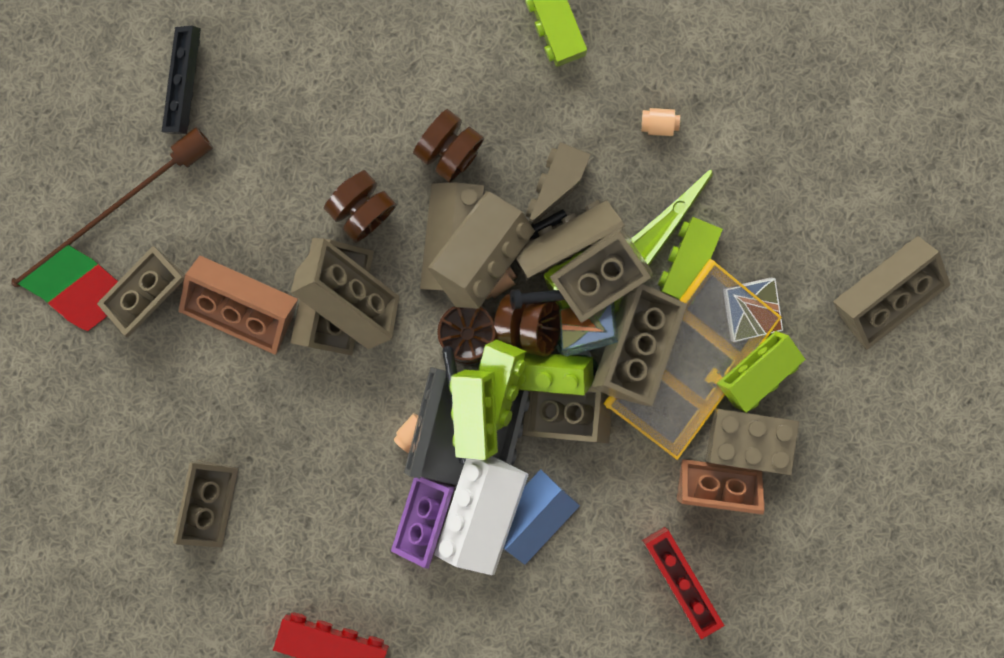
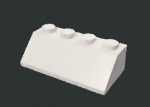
M493 456L487 460L466 458L434 555L455 567L495 575L529 474Z

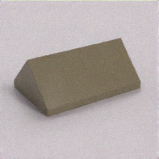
M152 246L97 304L120 332L128 338L180 285L185 278V273L155 246Z
M202 460L190 462L173 544L222 547L238 468Z

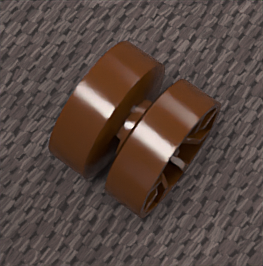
M446 109L425 131L417 143L413 154L426 165L431 164L440 156L441 158L435 172L450 183L473 162L478 154V149L484 141V137L472 127L464 129L457 136L456 134L461 127L462 120L449 109Z
M366 170L360 171L344 181L324 205V210L335 222L349 217L343 230L355 243L372 233L389 217L397 206L385 191L379 192L370 198L378 183Z
M507 294L501 300L496 312L494 322L495 340H500L525 350L527 354L550 355L557 345L561 330L559 304L557 301L523 304L521 309L513 310L510 304V294Z
M453 306L440 319L437 334L441 347L451 346L454 351L455 362L460 365H479L485 345L495 341L494 322L490 314L482 307L477 309Z

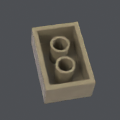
M715 408L712 413L705 461L720 465L791 475L799 421Z

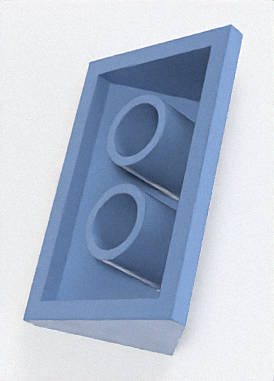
M541 469L524 487L504 545V549L524 565L580 506Z

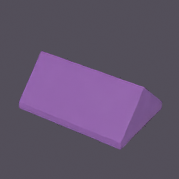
M423 477L413 479L391 552L423 568L429 569L455 488L454 486Z

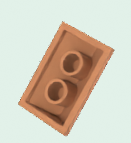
M682 459L677 501L687 505L763 515L762 471Z

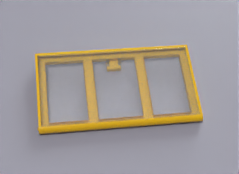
M711 259L708 260L679 300L686 303L687 306L653 406L650 407L614 398L610 395L603 403L607 409L612 410L677 460L725 396L717 383L763 343L782 318Z

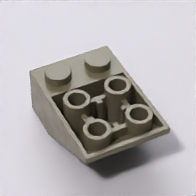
M561 142L558 149L552 147L546 162V167L550 169L548 174H541L536 187V192L540 194L537 200L531 199L526 212V217L530 218L529 223L531 226L578 187L591 154Z

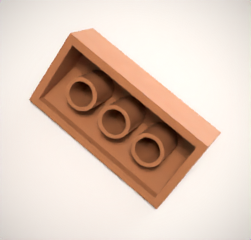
M199 256L185 274L178 312L276 355L294 316L298 299L203 256Z

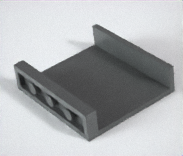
M430 367L404 473L418 479L423 477L457 485L464 464L459 463L458 457L455 455V447L453 446L454 421L451 418L453 406L445 370ZM519 390L516 399L512 402L510 409L512 411V418L509 424L497 431L498 452L493 457L510 465H513L516 460L517 450L515 446L517 438L519 439L523 432V423H521L523 414L527 412L530 404L529 391Z

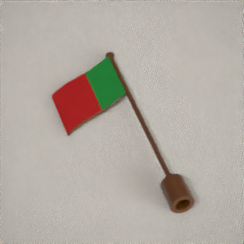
M195 127L171 146L173 152L170 156L172 160L17 279L13 278L11 280L12 286L24 287L45 300L67 321L83 330H91L108 317L97 303L113 288L118 280L94 259L70 246V244L174 164L180 167L183 164L187 168L213 149L210 141L199 128Z

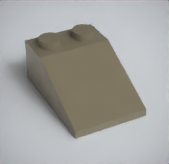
M620 226L555 272L550 278L582 323L652 277V270L623 227Z
M591 387L585 395L529 391L530 404L527 412L524 413L522 436L609 444L612 410L607 409L603 404L609 395Z

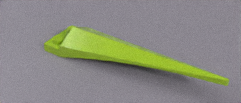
M712 170L707 171L675 202L631 238L648 266H650L713 176ZM623 296L611 303L612 318L619 310ZM604 311L602 312V314L600 315L599 318L596 317V319L598 320L599 323H600L599 319H600L601 316L603 315ZM581 331V332H586V333L584 334V335H586L588 332H599V331Z

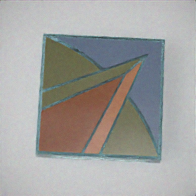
M614 302L582 323L571 307L560 309L562 351L565 357L618 343Z

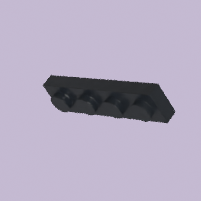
M195 26L175 27L161 131L163 133L187 134L201 32V28Z

